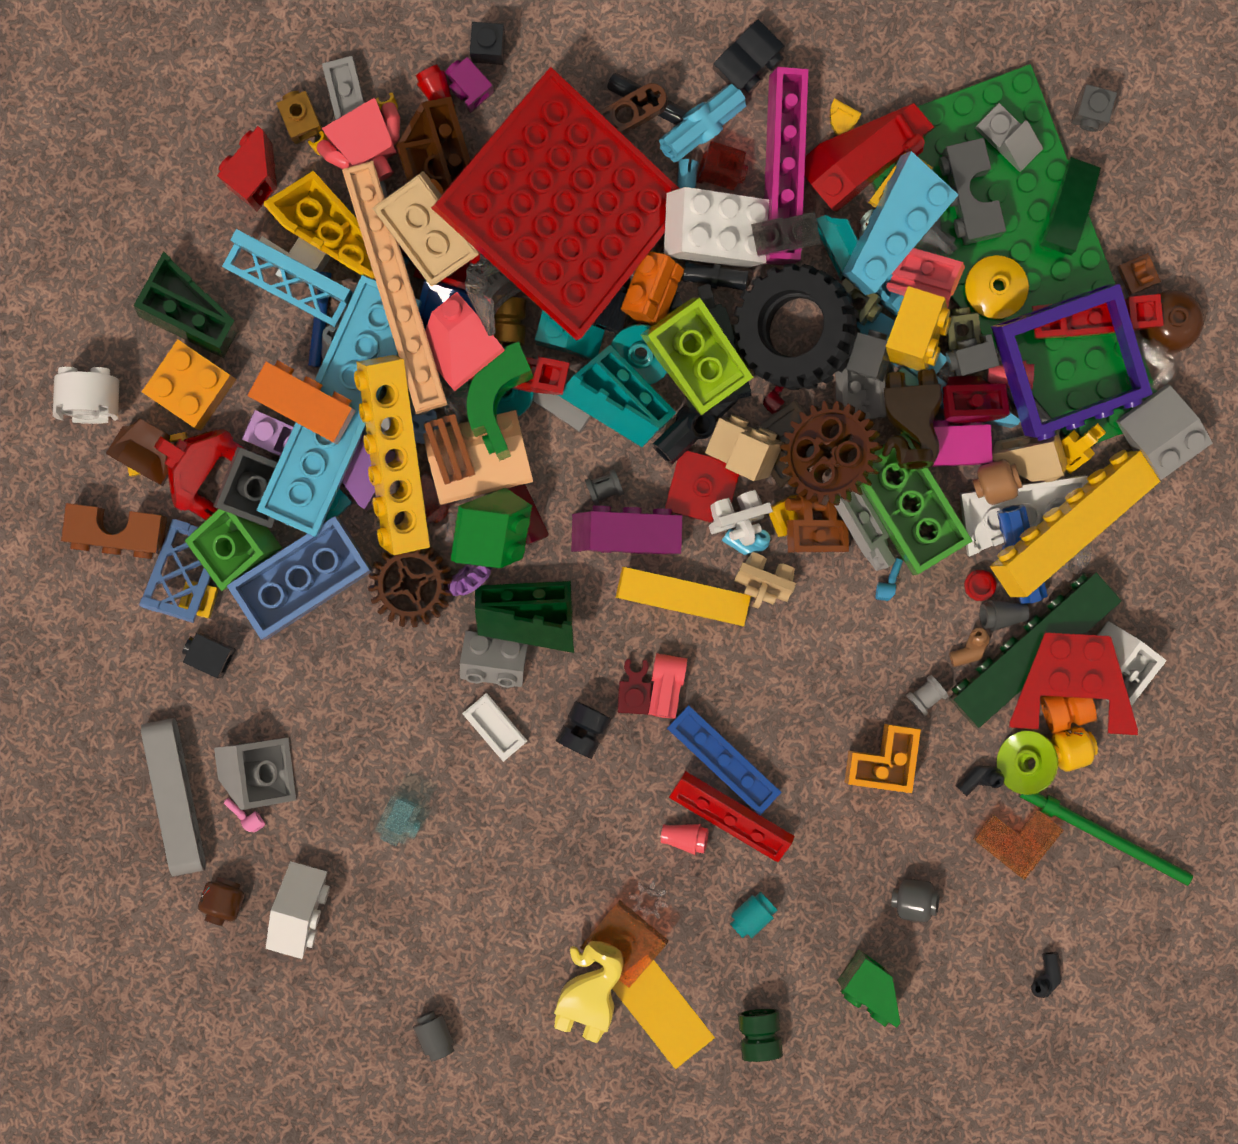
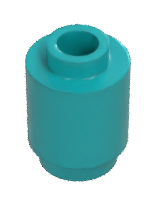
M760 891L756 896L752 894L731 914L734 921L730 925L742 938L748 934L752 939L774 919L772 915L778 910Z

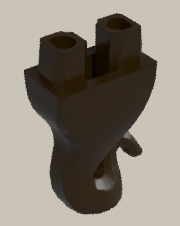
M934 369L918 371L919 386L906 387L905 373L892 372L887 375L886 388H884L887 418L899 431L920 445L919 449H911L907 440L900 435L891 436L887 440L882 455L883 457L889 456L892 449L895 448L896 459L900 468L924 469L931 467L938 457L939 441L933 421L942 406V391Z

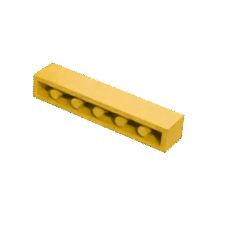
M1122 450L1114 454L1109 459V465L1088 476V483L1082 488H1077L1065 496L1066 501L1060 507L1050 509L1043 515L1042 518L1044 520L1040 524L1025 530L1020 535L1021 540L1014 546L1006 547L998 553L997 557L999 559L990 568L1010 597H1028L1160 482L1141 450L1131 452Z

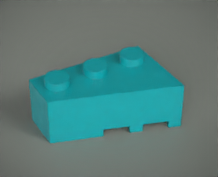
M611 345L606 347L573 375L565 385L563 395H558L640 447H643L659 433L677 413Z

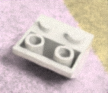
M1107 621L1097 635L1111 636L1132 706L1167 660L1141 640Z

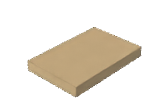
M422 171L372 209L429 285L433 287L478 256L480 252L431 209L441 194L425 172Z

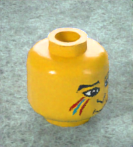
M1079 726L1054 733L1050 740L1058 755V767L1065 772L1092 764L1094 756L1098 753L1094 735Z

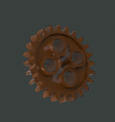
M823 401L821 411L818 407L811 405V415L808 416L800 412L802 422L800 424L794 421L790 422L795 431L793 433L784 432V436L790 441L789 444L780 445L781 449L787 451V455L779 460L789 466L782 471V474L792 476L787 484L794 488L798 487L796 490L798 495L803 497L807 494L806 500L814 503L818 498V503L826 506L830 499L832 504L838 506L840 496L845 501L851 502V492L853 491L861 496L863 493L860 485L864 483L871 486L872 483L868 479V475H878L879 473L872 466L873 463L882 462L883 460L875 455V451L883 448V445L874 442L880 436V432L870 430L875 423L869 418L865 419L866 413L860 409L855 412V407L849 403L844 408L841 402L835 401L832 408L831 404ZM839 424L838 434L831 438L830 431L832 427ZM814 444L813 454L806 458V449ZM831 448H833V449L831 450V453H832L833 456L830 458L831 454H830L829 450H830ZM857 449L855 460L848 463L847 456L849 452ZM831 469V478L823 483L822 477L824 472Z

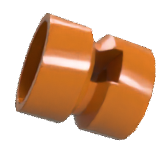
M1040 696V704L1046 724L1053 734L1070 729L1071 723L1081 726L1097 720L1093 699Z

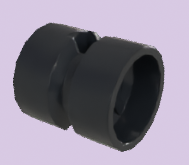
M575 701L568 715L570 723L563 725L556 742L592 759L600 744L597 737L598 735L605 734L612 718ZM580 727L588 731L584 737L578 735Z

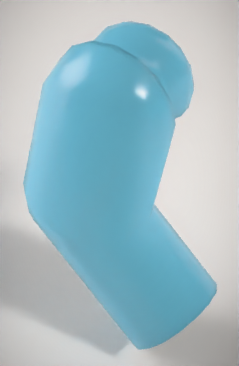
M729 529L722 539L727 545L748 556L752 552L764 551L769 546L771 538L770 534L762 529L760 533L755 534V542L752 545L744 546L739 539L734 541L730 539L729 532L734 530Z

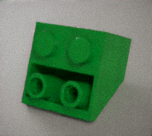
M858 950L837 980L842 988L840 992L847 1001L857 1008H860L862 1004L868 1007L867 1011L871 1014L870 1016L884 1027L890 1023L897 1028L901 1022L893 977L885 967L861 950Z

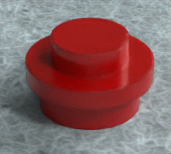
M975 570L967 575L964 581V589L971 599L985 601L995 593L996 580L986 570Z

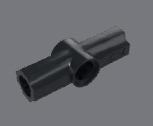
M738 400L716 405L702 415L698 411L689 412L688 405H685L678 411L676 421L653 443L654 450L667 463L673 465L698 439H706L711 436L715 430L716 422Z

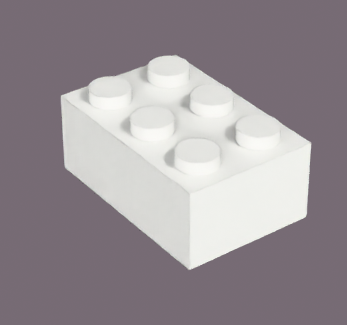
M689 187L668 192L666 198L664 254L671 258L744 268L766 263L769 200Z

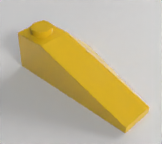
M314 171L264 201V206L285 229L358 274L375 280L357 218Z

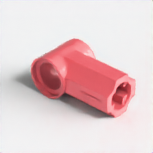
M656 653L652 681L654 683L648 715L668 719L676 718L680 687L684 684L688 658Z

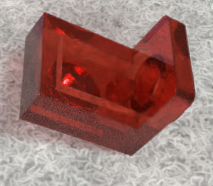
M424 471L420 475L426 522L427 525L431 522L437 524L448 515L450 503L440 505L434 480Z

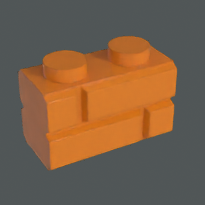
M650 251L636 268L620 309L627 315H630L636 322L653 326L667 316L684 268L675 263L676 261L670 256Z

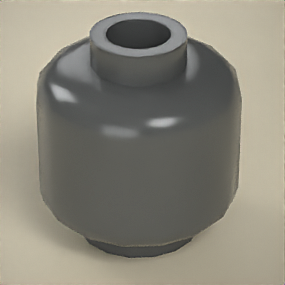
M904 879L899 889H893L891 906L897 908L898 916L902 920L926 923L932 916H937L940 893L938 890H935L934 885L929 881Z

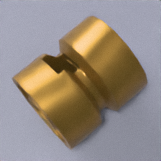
M491 297L485 308V317L490 320L486 327L502 346H509L518 341L520 346L525 345V326L521 324V320L526 318V299L518 297Z

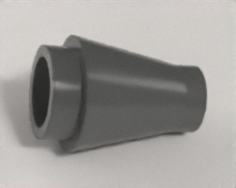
M988 600L987 603L980 605V622L984 629H990L991 631L1020 622H1028L1029 608L1026 603Z

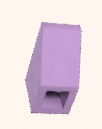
M254 410L241 440L281 456L293 426Z

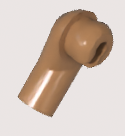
M978 627L971 631L965 648L949 652L953 667L975 662L983 657L990 641L988 632L984 628Z

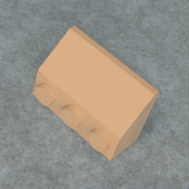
M516 410L497 414L498 426L511 454V457L499 461L496 453L489 455L482 436L487 435V433L475 437L469 422L459 424L476 475L465 477L459 481H453L447 485L444 484L428 435L423 433L427 457L440 505L533 482ZM452 426L446 427L460 470H467ZM436 429L434 433L449 475L455 474L440 430Z

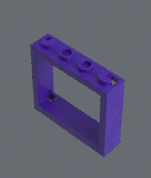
M1107 284L991 326L1025 436L1037 437L1038 441L1049 439L1056 435L1055 430L1066 427V430L1085 425V419L1095 416V419L1111 416L1114 414L1113 409L1124 406V408L1138 406L1143 403L1142 398L1153 395L1120 284ZM1107 303L1132 389L1041 422L1015 335Z

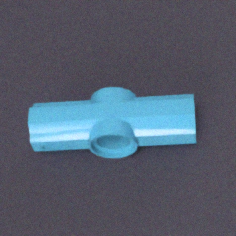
M729 84L707 102L704 101L689 110L682 117V122L659 139L660 149L664 155L673 162H678L699 144H704L717 136L723 130L722 126L746 107V98L741 90L737 89L733 84Z

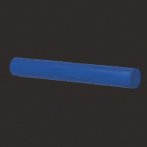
M319 272L320 274L331 279L332 273ZM317 289L316 295L323 293L322 291ZM329 297L318 300L320 310L325 315H327ZM316 317L313 319L308 366L321 367L322 334L326 326L324 321Z

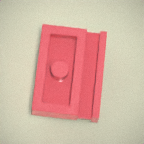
M913 248L894 270L893 276L886 287L889 292L903 296L907 287L910 286L945 297L948 309L951 295H954L965 266L961 261Z

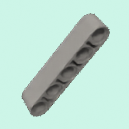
M169 718L142 724V741L169 871L172 877L205 871L206 860L177 722L175 718Z

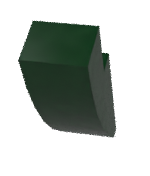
M1070 157L1049 215L1050 219L1041 242L1042 246L1070 256L1076 251L1093 200L1101 167Z

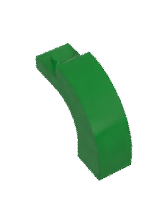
M519 341L506 346L503 353L474 376L467 396V416L471 430L475 437L487 433V435L482 436L489 455L496 453L499 461L511 457L497 422L499 402L510 389L533 379L532 371Z

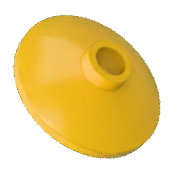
M1000 255L989 256L978 261L970 269L965 281V294L970 306L980 315L990 319H1003L1015 314L1024 305L1029 291L1028 278L1023 268L1013 259ZM995 280H1000L1004 283L1002 291H997L994 288L993 283Z

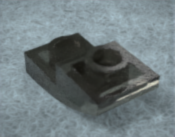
M815 212L751 224L758 257L821 245Z

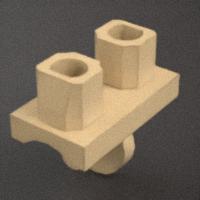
M752 552L746 562H742L734 582L747 586L744 594L755 598L752 607L759 609L762 601L774 605L776 598L787 602L796 585L793 582L794 567L778 564L775 574L766 572L763 569L767 558Z

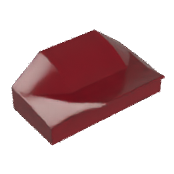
M981 376L948 377L947 385L942 388L946 421L953 423L988 422L1003 419L1010 415L1006 384H991Z

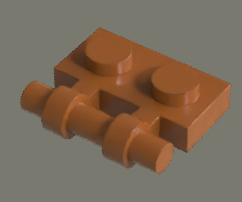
M798 495L796 498L786 499V510L796 511L798 514V520L787 521L788 553L849 552L848 528L843 520H837V509L830 502V499L826 506L819 504L818 498L814 503L806 500L807 495L803 497ZM813 511H820L822 513V520H813Z

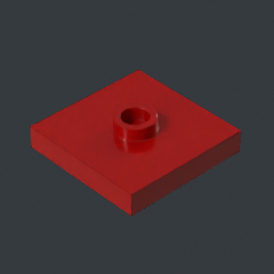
M686 451L677 460L665 509H672V513L713 523L714 519L710 506L714 502L729 498L732 504L739 474L726 469L727 463L719 459Z

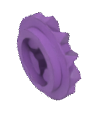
M466 564L465 567L459 569L456 575L452 576V583L448 584L450 592L453 596H463L473 592L488 579L493 567Z

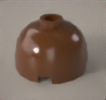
M1165 290L1158 293L1161 294L1164 326L1139 330V332L1151 349L1164 354H1175L1189 348L1198 340L1204 327V313L1199 302L1192 295L1181 290Z

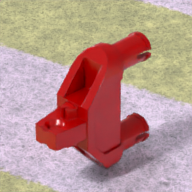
M224 429L202 433L184 439V441L179 439L176 445L160 436L153 446L168 456L164 463L167 465L170 493L174 507L180 511L189 510L204 520L212 516L205 509L215 513L218 508L213 507V502L198 494V489L219 457L223 456L232 461L237 447L246 449L233 441L231 433Z

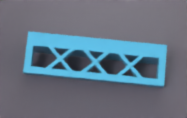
M235 230L230 239L234 245L222 265L224 269L335 328L337 327L352 298L353 293L350 289L240 230ZM241 249L252 254L255 267L241 270L233 265ZM258 258L262 259L267 263L260 265ZM275 266L280 269L283 282L269 285L265 283L261 270ZM257 272L259 279L250 275V273ZM286 273L292 275L295 278L288 280ZM303 281L309 285L312 297L297 300L293 298L289 285ZM286 287L287 294L278 288ZM314 288L322 291L323 293L316 295ZM331 296L340 301L332 318L321 312L318 300ZM314 302L315 309L306 303Z

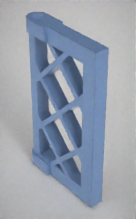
M172 519L139 606L194 623L211 576L203 568L198 584L193 586L186 572L202 564L198 560L183 567L176 553L189 548L187 543L173 548L172 545L177 532L189 537L199 527ZM173 555L179 569L162 577L161 573L169 556ZM182 574L189 588L172 596L165 581ZM158 584L163 585L168 595V598L162 601L152 599ZM190 593L193 594L188 609L177 606L175 600Z

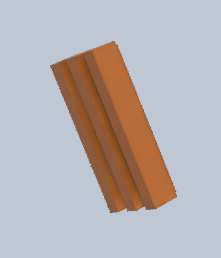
M455 413L425 422L424 426L444 484L447 485L453 481H459L465 477L476 475ZM447 422H451L467 470H460L445 426ZM435 426L439 427L455 474L449 475L433 430Z

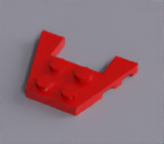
M1045 633L1009 722V728L1039 729L1040 696L1109 700L1107 734L1138 735L1137 724L1111 636Z

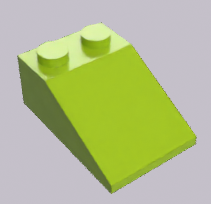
M701 298L689 299L640 334L658 362L700 415L754 378Z

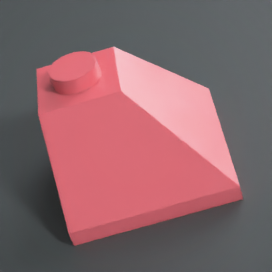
M458 292L454 293L431 312L425 329L437 371L454 391L505 351L487 327L485 330L479 316Z

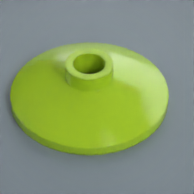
M1021 731L1007 738L1000 747L997 755V768L1004 775V784L1010 790L1019 794L1032 795L1045 790L1053 782L1058 770V755L1052 742L1044 735L1034 731ZM1031 758H1034L1036 761L1033 769L1028 767V761Z

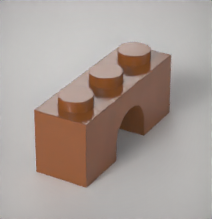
M66 503L61 541L71 543L70 549L90 551V545L101 546L102 553L121 555L122 549L134 551L133 557L153 559V553H160L165 538L166 516L129 511L128 523L125 529L118 534L112 535L104 526L105 509Z

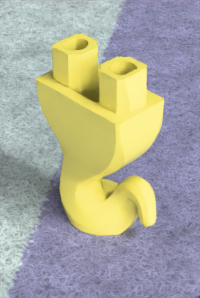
M591 941L582 953L579 952L577 947H570L572 961L581 967L590 966L596 961L603 967L579 975L564 985L554 1012L556 1014L554 1027L564 1032H570L574 1021L586 1025L582 1036L586 1040L598 1043L604 1032H608L614 1012L611 989L620 979L624 964L621 951L616 947L601 941Z

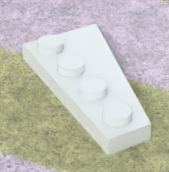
M1080 475L1059 478L1052 482L1022 484L1023 488L1018 489L1019 493L1016 498L996 505L988 504L985 497L978 498L976 491L960 493L963 526L972 539V542L966 545L967 555L972 556L981 550L1004 543L997 511L1012 505L1023 504L1026 508L1030 527L1037 526L1044 520L1042 517L1047 511L1060 507L1066 501L1065 496L1077 488H1082L1088 483V476Z

